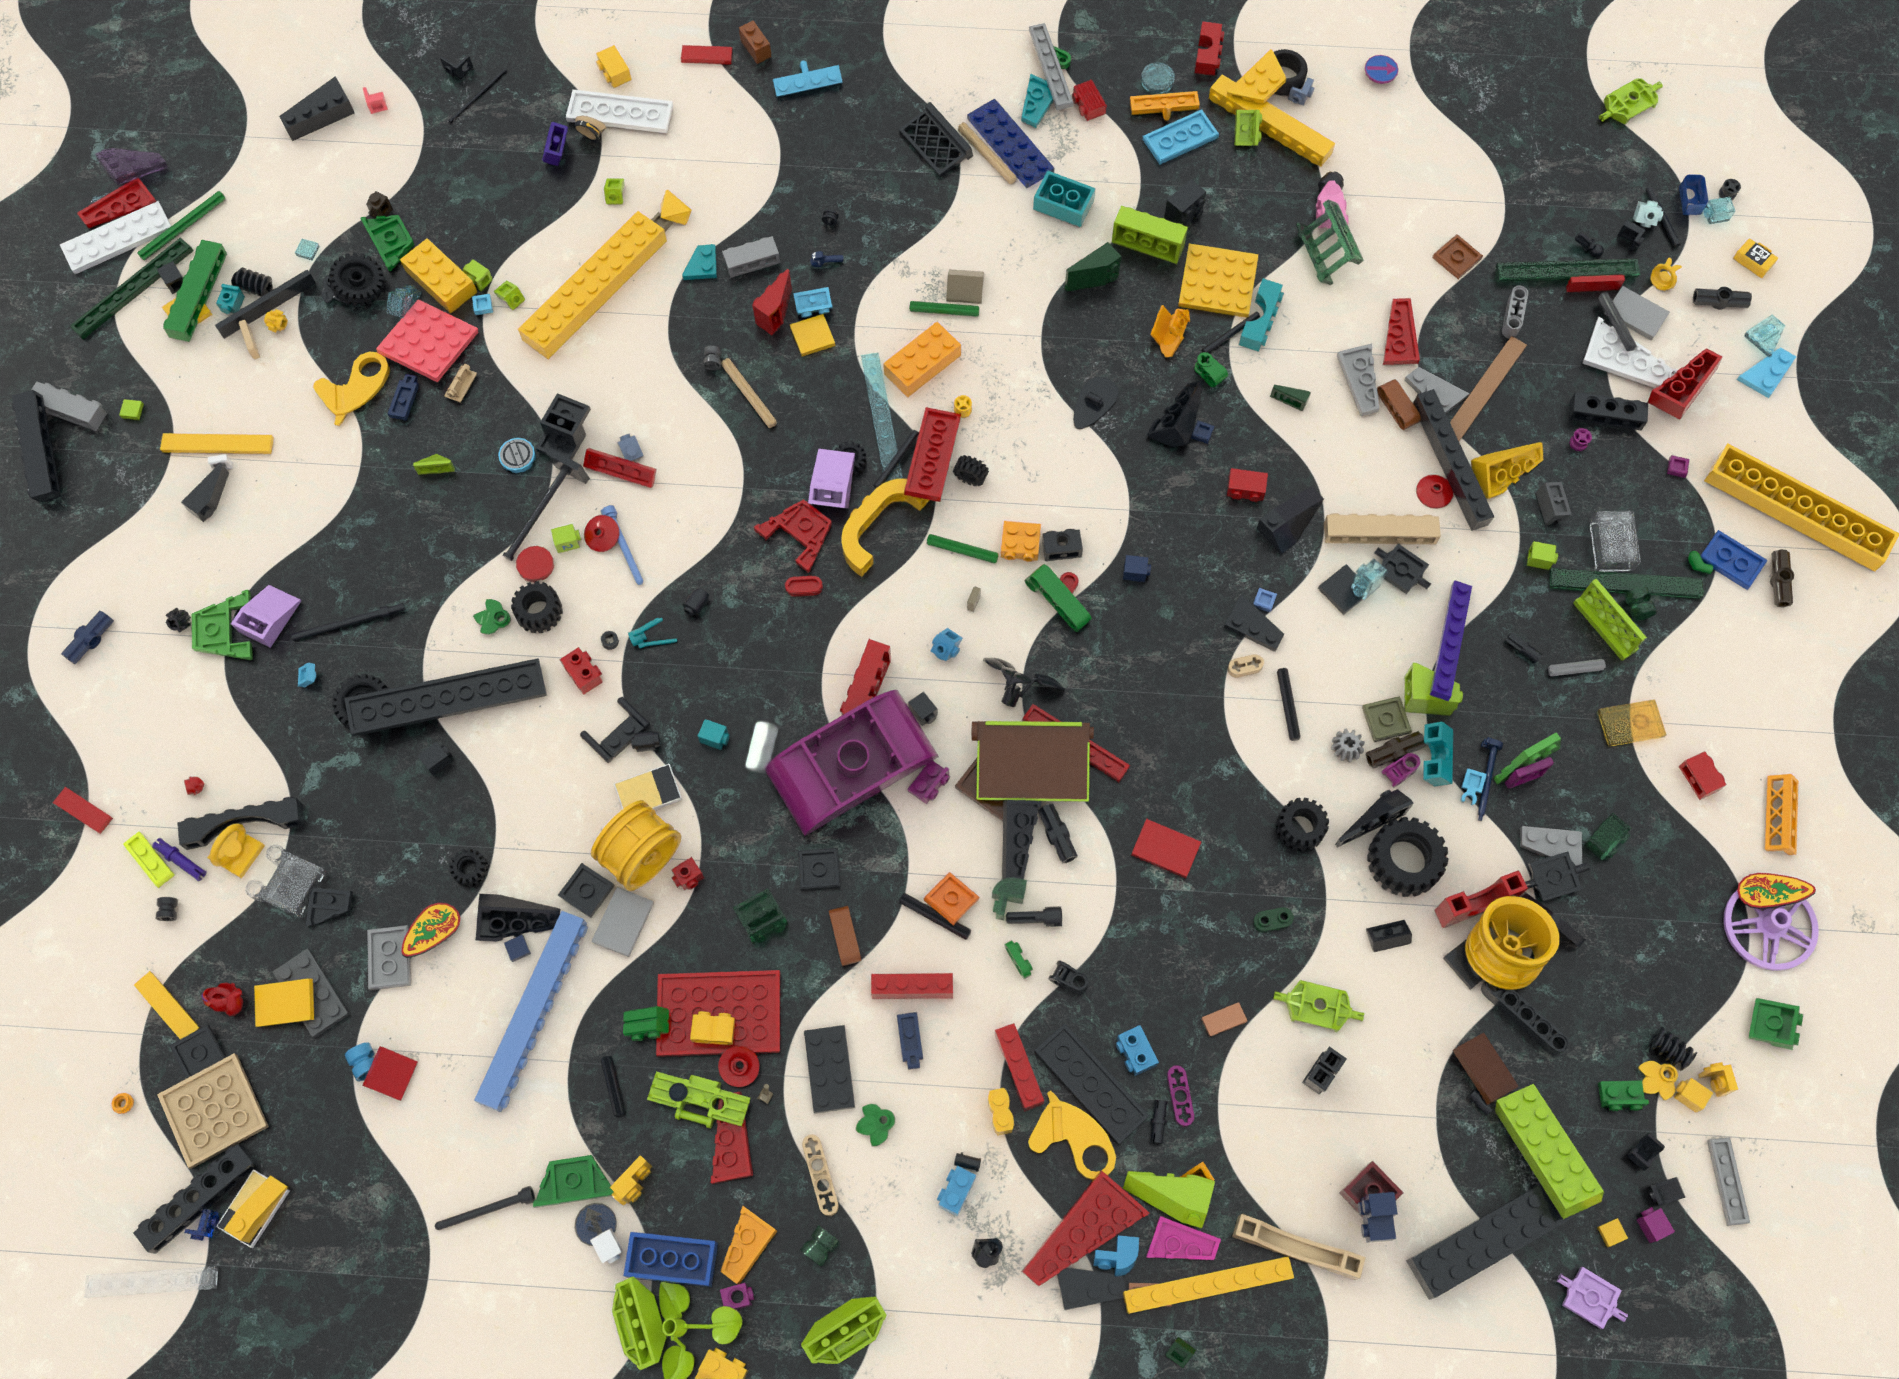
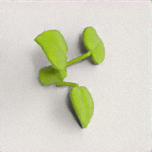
M661 1282L659 1304L661 1314L665 1319L662 1330L666 1336H671V1340L679 1345L667 1349L663 1356L662 1369L664 1379H687L693 1370L694 1356L691 1352L685 1351L686 1346L678 1339V1337H682L687 1332L688 1328H713V1339L719 1344H729L737 1337L741 1329L742 1317L740 1313L734 1308L723 1306L713 1311L711 1316L713 1324H686L680 1318H682L681 1313L685 1312L689 1307L690 1296L688 1290L680 1284Z

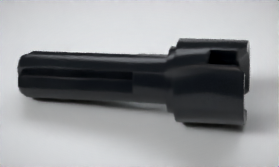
M1061 906L1045 907L1043 911L1007 912L1006 922L1007 924L1044 923L1046 927L1062 926Z

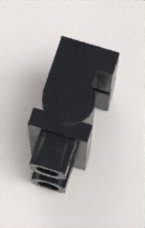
M1329 1046L1325 1052L1320 1054L1302 1083L1320 1095L1322 1091L1325 1092L1335 1078L1333 1074L1336 1075L1347 1058Z

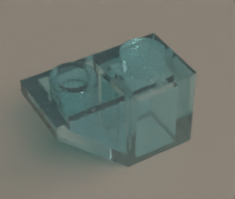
M404 285V287L388 292L386 313L403 318L420 298L422 291L415 289L413 285Z

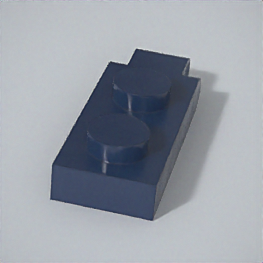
M405 374L404 379L399 380L388 411L390 418L407 421L419 387L417 376Z
M917 1012L898 1014L897 1021L903 1062H907L908 1070L920 1068L919 1060L923 1059Z

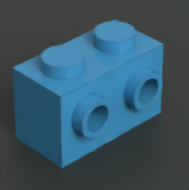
M1140 1025L1118 1035V1042L1115 1043L1120 1054L1124 1053L1127 1059L1125 1065L1129 1072H1133L1134 1076L1158 1065L1159 1062Z
M959 1166L955 1170L951 1169L946 1179L949 1184L946 1190L941 1189L937 1198L940 1201L939 1208L958 1217L974 1184L976 1175Z

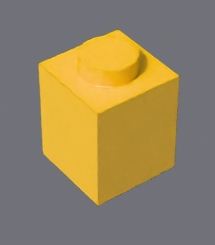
M1690 1078L1686 1081L1682 1080L1675 1089L1677 1094L1674 1098L1696 1113L1705 1108L1713 1092L1693 1078Z

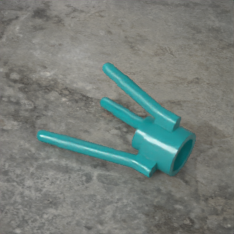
M656 618L642 627L628 632L632 645H638L639 648L675 643L678 640L666 639L644 642L647 639L644 631L662 622L663 618Z

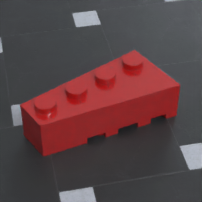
M868 639L860 664L855 671L853 683L848 688L846 702L843 701L840 712L842 715L877 696L891 663V648L889 645Z

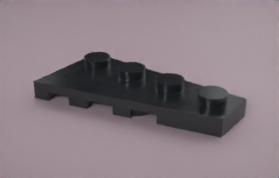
M1003 800L1002 879H1024L1029 858L1028 850L1033 841L1032 833L1034 825L1037 824L1038 808L1041 807L1042 801Z

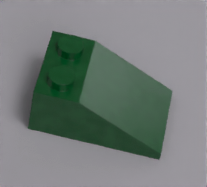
M1109 242L1105 243L1066 269L1064 289L1067 292L1103 286L1109 282H1114L1119 276L1121 255Z

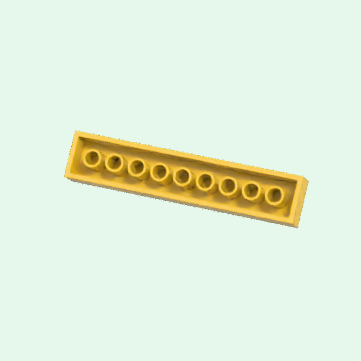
M637 211L518 328L522 341L549 359L667 242L664 229Z
M1728 443L1719 453L1704 480L1874 572L1886 562L1899 537L1898 532Z

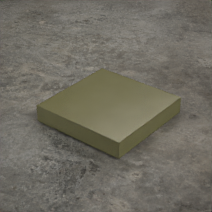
M1400 696L1362 706L1374 742L1411 734L1412 730Z

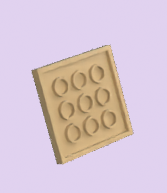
M235 1053L157 1094L185 1162L190 1169L269 1127L238 1055Z

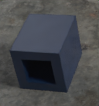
M1126 555L1123 580L1145 582L1146 576H1150L1151 572L1148 557Z

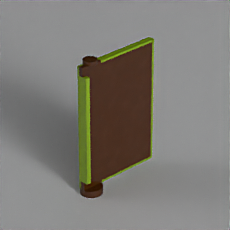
M972 721L971 738L972 741H978L976 800L1089 802L1090 739H1094V727H1090V723Z

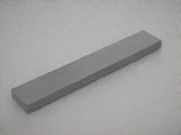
M1046 24L1029 26V33L1056 110L1073 107V100Z

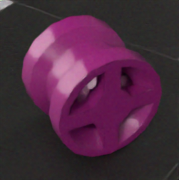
M1577 429L1569 442L1571 448L1576 451L1585 450L1592 440V434L1587 429Z

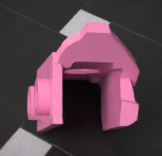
M1328 181L1318 195L1316 219L1320 222L1318 228L1326 227L1333 231L1344 233L1345 227L1349 223L1348 215H1346L1345 211L1347 204L1340 186L1335 181ZM1332 204L1336 205L1338 211L1331 212L1328 207Z

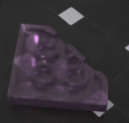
M117 148L104 149L101 152L95 153L97 160L117 185L168 168L166 161L159 153Z

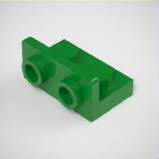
M1601 1081L1598 1083L1601 1107L1609 1108V1111H1620L1622 1107H1630L1631 1111L1643 1110V1107L1649 1104V1100L1644 1098L1642 1081Z

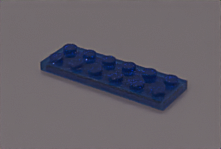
M995 98L967 114L969 122L1017 176L1026 189L1042 180L1047 170L1054 173L1055 168Z

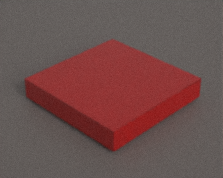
M379 1046L362 1086L401 1101L418 1061Z

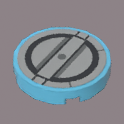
M513 438L506 441L500 447L498 453L499 461L503 468L513 473L528 470L536 459L533 445L523 438Z

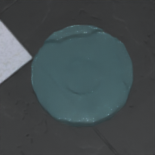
M1151 63L1143 69L1141 74V83L1149 92H1167L1172 88L1175 81L1173 69L1164 63Z

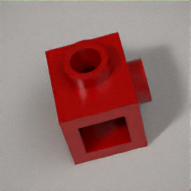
M692 857L671 869L674 874L671 877L677 887L681 886L684 891L686 889H693L704 878Z

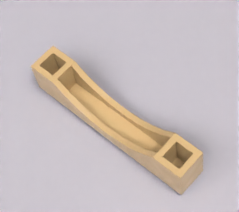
M1244 1214L1238 1216L1232 1236L1233 1238L1287 1257L1289 1256L1290 1258L1353 1280L1361 1278L1366 1259L1364 1256L1296 1236Z

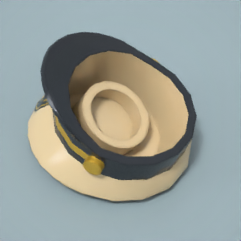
M577 116L575 118V130L591 141L600 143L599 135L606 129L605 124L589 116Z

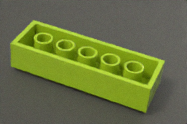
M1534 1084L1496 1100V1114L1563 1219L1602 1201L1604 1194L1602 1187Z

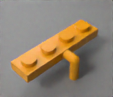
M1197 91L1130 96L1129 100L1132 115L1163 112L1164 120H1169L1173 111L1198 110L1200 106Z

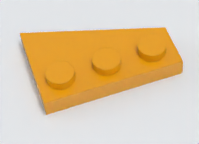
M742 1206L741 1216L738 1225L736 1224L732 1243L728 1248L720 1271L737 1285L742 1282L777 1232V1230L744 1206Z

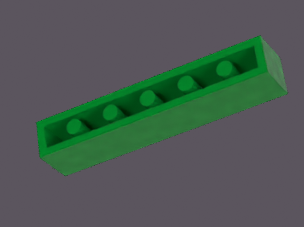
M201 240L199 246L196 247L195 256L190 261L189 270L183 277L182 286L177 291L176 300L171 305L169 316L163 324V329L169 338L190 342L204 304L206 305L227 256V252L222 244Z

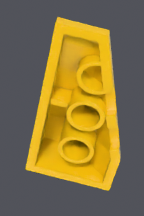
M1541 442L1472 459L1471 468L1484 496L1490 499L1503 494L1511 483L1519 481V477L1522 474L1530 472L1543 461V445Z

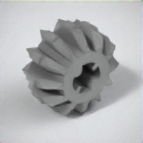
M1347 728L1344 729L1343 733L1338 731L1336 737L1332 739L1334 744L1331 746V750H1336L1334 755H1340L1341 761L1347 758L1349 762H1352L1353 758L1359 759L1360 754L1364 752L1363 746L1365 741L1360 740L1361 734L1354 735L1355 729L1351 733H1349Z

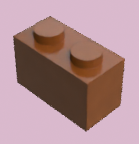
M754 21L739 27L740 40L757 64L772 57L770 43Z

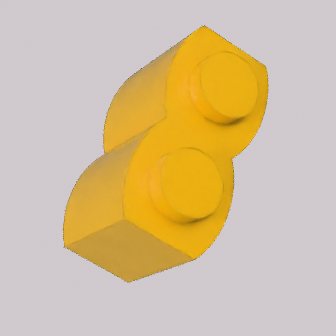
M701 1011L698 1012V1015H693L691 1042L733 1045L735 1018L731 1017V1014L719 1013V1016H710L711 1013Z
M1005 1088L989 1091L988 1106L993 1114L992 1125L997 1136L1012 1133L1014 1119L1009 1110L1007 1091Z

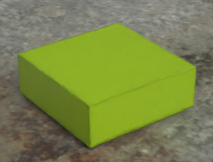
M124 399L119 416L124 419L139 420L144 406L143 402Z

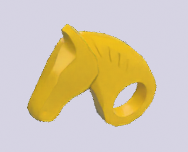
M367 352L361 354L354 361L348 384L339 386L325 378L315 381L313 385L315 392L326 407L336 415L335 425L340 426L348 413L363 406L381 390L389 376L390 367L386 358L381 354ZM377 362L381 364V370L376 375L366 377L361 374L362 368L367 363Z

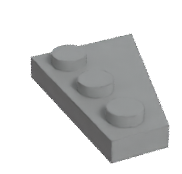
M1528 826L1520 828L1521 848L1547 857L1568 851L1572 862L1576 866L1582 864L1581 831Z

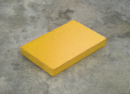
M313 979L254 986L256 1027L314 1020Z

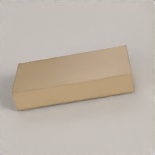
M246 320L239 321L248 352L254 360L260 358L251 328Z

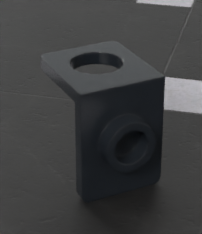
M468 55L457 65H454L442 56L440 57L445 71L450 75L453 74L460 80L473 68ZM467 62L466 69L462 70L463 65Z

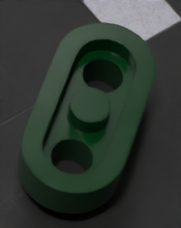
M1285 907L1261 911L1254 917L1253 925L1257 931L1262 933L1286 929L1292 924L1294 916L1291 910ZM1280 915H1286L1287 920H1282ZM1262 918L1267 919L1268 923H1267V924H1263V923L1261 922V919H1262Z

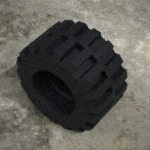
M535 581L534 584L528 582L527 586L524 587L522 585L519 587L520 591L516 590L514 593L516 597H512L511 600L513 603L511 604V609L518 624L524 630H530L531 633H536V631L543 633L545 629L547 632L550 631V627H555L557 625L556 621L561 620L560 614L563 613L562 604L556 591L550 585L548 586L547 583L542 582L540 584L539 581ZM539 601L546 602V606L542 611L528 613V609L533 603Z
M1304 797L1303 801H1301V798H1296L1294 802L1291 800L1283 807L1277 818L1276 827L1278 828L1276 831L1277 835L1281 834L1279 838L1281 842L1286 841L1285 846L1289 847L1291 845L1293 846L1292 850L1297 851L1300 848V851L1303 852L1307 848L1312 850L1321 843L1329 829V818H1326L1328 814L1326 811H1322L1323 806L1321 804L1317 806V801L1312 800L1310 802L1309 798ZM1297 816L1307 818L1313 826V831L1309 833L1298 831L1293 826L1292 818Z

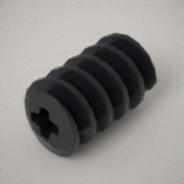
M244 267L235 272L231 279L232 286H237L240 290L257 294L260 297L273 290L272 278L270 276H265L262 273L259 274L256 271L253 272L250 269L247 270Z
M1661 1026L1649 1040V1043H1652L1651 1051L1659 1048L1658 1055L1661 1056L1666 1053L1665 1060L1668 1061L1673 1058L1672 1065L1675 1066L1680 1063L1679 1070L1682 1071L1692 1063L1697 1052L1693 1053L1692 1047L1686 1048V1043L1683 1041L1678 1044V1037L1675 1036L1671 1039L1672 1033L1669 1031L1664 1033L1665 1028Z

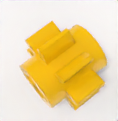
M275 309V311L271 310L266 313L264 323L269 327L268 330L276 333L277 330H284L287 326L288 320L283 315V311Z

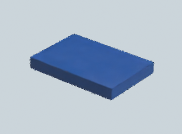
M1720 530L1715 533L1700 555L1704 563L1713 565L1715 571L1746 590L1751 587L1768 561Z

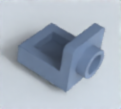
M1307 78L1302 90L1292 87L1288 100L1304 106L1307 98H1311L1315 88L1312 87L1314 80Z
M629 433L619 437L621 441L617 443L626 460L632 461L644 456L635 435L630 436Z

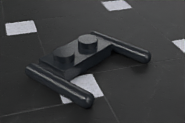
M619 697L617 703L631 716L601 741V744L586 731L580 733V737L607 763L611 762L613 757H616L631 743L634 733L643 732L650 725L623 697Z

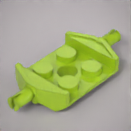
M1642 78L1634 79L1606 95L1604 99L1606 112L1599 115V119L1603 122L1612 117L1623 124H1627L1632 117L1650 107H1656L1658 95L1655 91L1663 87L1662 83L1658 81L1651 85ZM1629 96H1634L1636 100L1631 99Z
M1300 980L1291 993L1274 992L1273 1000L1282 1001L1287 1004L1290 1019L1293 1022L1295 1020L1338 1032L1347 1019L1352 1018L1360 1021L1364 1019V1013L1352 1010L1349 996L1343 990ZM1315 1000H1322L1325 1003V1009H1317L1314 1004Z

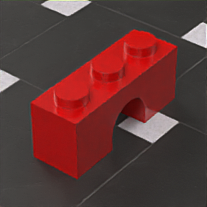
M1202 21L1198 46L1208 49L1198 48L1194 73L1214 76L1215 70L1219 69L1221 59L1218 58V55H1221L1223 46L1219 44L1223 42L1224 31H1221L1222 24Z

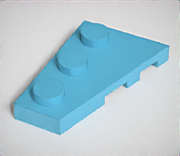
M1780 347L1741 374L1736 380L1769 398L1797 356Z

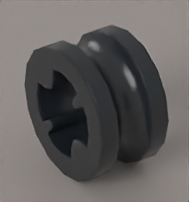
M826 209L823 213L822 222L826 225L834 226L837 224L839 214L834 210Z
M606 631L601 636L602 646L605 649L612 650L617 647L619 640L615 632ZM609 637L610 639L611 637H613V643L609 642V644H607L606 638Z

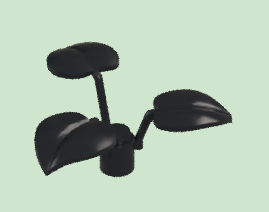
M983 658V661L988 665L1002 671L1006 679V686L1001 702L1007 706L1015 707L1019 697L1022 698L1034 682H1039L1047 687L1061 689L1063 692L1065 691V688L1057 680L1048 675L1036 673L1031 680L1027 675L1017 672L1014 666L1005 660ZM1022 683L1027 685L1022 691H1020L1021 688L1016 684Z

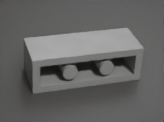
M773 236L722 251L730 278L780 263L779 252Z

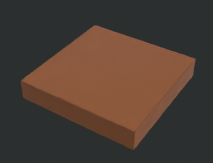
M1456 234L1435 252L1432 258L1459 279L1483 258V255Z

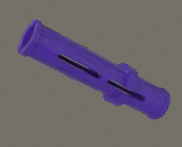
M162 838L157 839L159 844L157 842L153 843L152 848L164 855L168 862L172 861L197 881L202 880L200 875L203 878L205 877L207 871L181 854L177 847H172Z

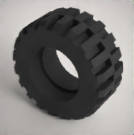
M1401 817L1399 821L1394 819L1388 825L1385 824L1375 835L1368 849L1370 852L1367 855V861L1371 862L1368 867L1370 872L1375 873L1374 880L1376 882L1380 881L1383 889H1391V893L1394 895L1400 892L1402 897H1409L1411 894L1418 896L1422 892L1426 893L1444 875L1445 867L1448 865L1449 860L1446 857L1448 847H1443L1445 843L1443 836L1439 837L1437 835L1439 831L1435 827L1433 829L1428 827L1430 823L1426 821L1420 823L1419 819L1414 817L1410 821H1408L1407 817ZM1396 842H1408L1415 845L1424 856V868L1416 873L1400 869L1392 860L1390 854L1391 846Z

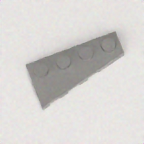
M1372 343L1339 351L1337 358L1360 415L1364 416L1378 412L1379 401L1375 383L1376 375L1373 366Z

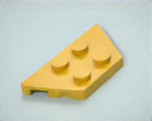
M1272 49L1227 91L1228 97L1235 95L1242 97V100L1264 104L1286 82V76Z

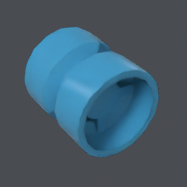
M369 1042L356 1045L344 1055L349 1066H353L352 1073L358 1082L365 1080L375 1058L373 1057L375 1053Z

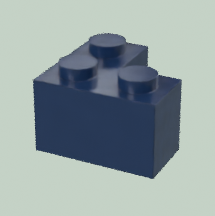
M1375 1193L1360 1198L1358 1211L1359 1215L1363 1216L1364 1224H1361L1362 1237L1366 1238V1243L1395 1240L1396 1232L1393 1216L1398 1215L1395 1193Z

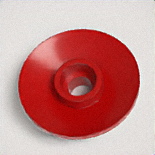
M1439 475L1423 477L1416 488L1417 497L1421 503L1435 509L1447 506L1454 494L1448 480Z
M607 515L593 517L587 523L584 530L586 544L597 552H605L612 549L619 539V527L616 521ZM600 529V530H601V534H600V535H597V532H598V530Z
M733 1046L721 1055L718 1069L720 1076L727 1084L734 1087H744L756 1079L760 1064L757 1055L750 1048ZM741 1061L744 1067L739 1068L736 1063Z

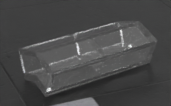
M756 723L745 766L750 772L766 774L765 767L772 757L779 729L778 726L769 723Z

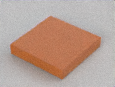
M949 872L923 900L954 926L980 897Z

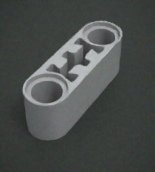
M1523 286L1514 287L1507 301L1502 334L1509 339L1511 336L1515 338L1523 325L1528 298V290Z

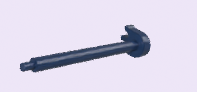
M1490 737L1484 739L1481 747L1490 749L1486 769L1487 775L1478 809V821H1482L1483 816H1485L1497 751L1503 748V742Z

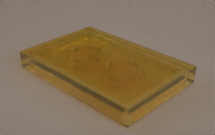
M1655 699L1601 708L1597 711L1609 747L1662 738L1667 735Z

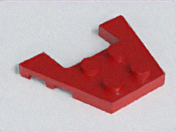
M803 499L783 510V513L770 517L768 521L761 525H755L754 531L767 540L778 528H782L806 547L795 562L809 573L832 525V521Z

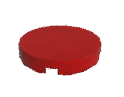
M530 546L518 555L516 568L523 579L535 582L548 578L553 571L554 561L551 553L544 547Z

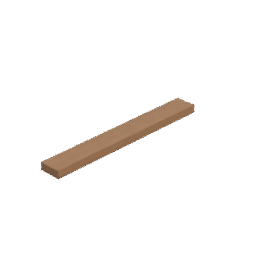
M1513 336L1510 337L1453 417L1450 424L1458 441L1462 439L1527 346L1525 343Z

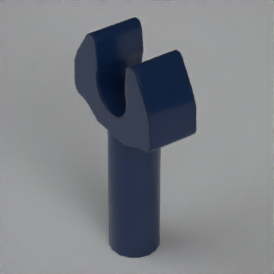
M822 251L811 254L812 259H810V263L813 267H821L824 263L843 262L844 258L843 255L824 256Z

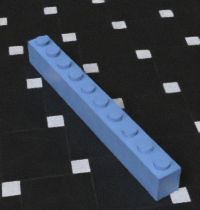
M561 911L474 1099L478 1104L498 1112H502L503 1108L505 1109L510 1101L509 1094L518 1084L519 1072L527 1064L528 1058L526 1057L529 1050H533L536 1044L535 1037L538 1031H541L544 1027V1018L546 1013L550 1012L553 1007L555 993H559L562 987L561 980L564 974L566 975L570 970L571 958L577 954L579 950L578 943L587 932L588 926H586L587 923L583 918Z

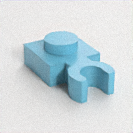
M1466 769L1461 788L1467 790L1461 796V802L1465 801L1466 796H1470L1472 798L1471 805L1476 803L1477 796L1475 793H1482L1487 774Z

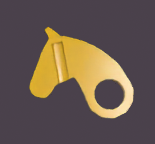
M1049 1091L1047 1095L1050 1103L1043 1111L1029 1138V1148L1036 1153H1042L1050 1144L1067 1140L1077 1171L1084 1178L1094 1180L1100 1171L1095 1172L1087 1169L1083 1164L1082 1156L1088 1147H1100L1105 1151L1108 1158L1106 1167L1101 1171L1109 1175L1114 1169L1116 1155L1107 1133L1090 1115L1071 1104L1060 1101L1052 1091Z

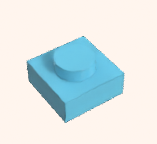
M490 294L472 296L475 315L493 312Z
M306 663L298 670V686L305 688L316 679L315 664Z

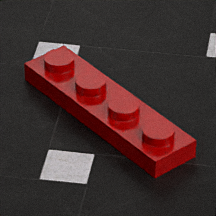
M591 448L586 449L583 467L649 488L654 486L657 469Z

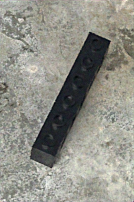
M237 1144L227 1149L226 1155L220 1160L212 1162L208 1166L207 1171L202 1175L194 1177L188 1187L176 1192L169 1203L161 1205L155 1211L156 1214L138 1225V1229L133 1234L147 1252L153 1254L159 1252L260 1166L244 1146ZM233 1163L234 1168L230 1173H228L227 1167L229 1164ZM216 1177V1184L211 1188L210 1181ZM198 1192L199 1198L196 1202H193V1195ZM181 1207V1214L176 1217L175 1211ZM163 1222L164 1227L158 1232V1225Z

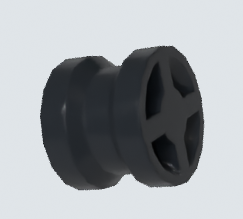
M1735 179L1725 180L1719 190V197L1724 201L1734 200L1741 189L1740 183Z

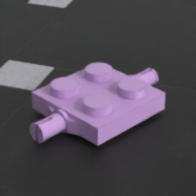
M1580 1267L1573 1280L1568 1279L1562 1274L1558 1276L1557 1282L1568 1288L1562 1306L1600 1329H1604L1607 1320L1612 1315L1625 1322L1628 1314L1616 1308L1617 1300L1622 1290L1584 1267Z

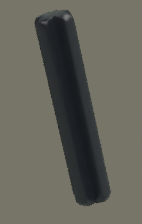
M605 1056L601 1058V1064L613 1114L615 1117H619L625 1114V1109L613 1059L611 1056Z

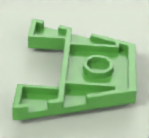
M244 590L240 595L230 596L222 603L212 604L191 614L192 649L194 651L253 660L252 643L250 641L232 643L231 611L241 609L251 600V592L249 590Z
M1557 732L1518 755L1511 762L1512 764L1501 770L1502 773L1493 777L1496 784L1498 785L1508 779L1515 770L1536 763L1535 761L1539 758L1543 760L1559 750L1561 738Z

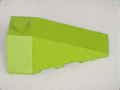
M1128 1171L1123 1189L1182 1223L1202 1228L1207 1216L1215 1181L1196 1175H1187L1186 1178L1175 1177L1174 1174L1167 1173V1176H1156L1151 1172Z

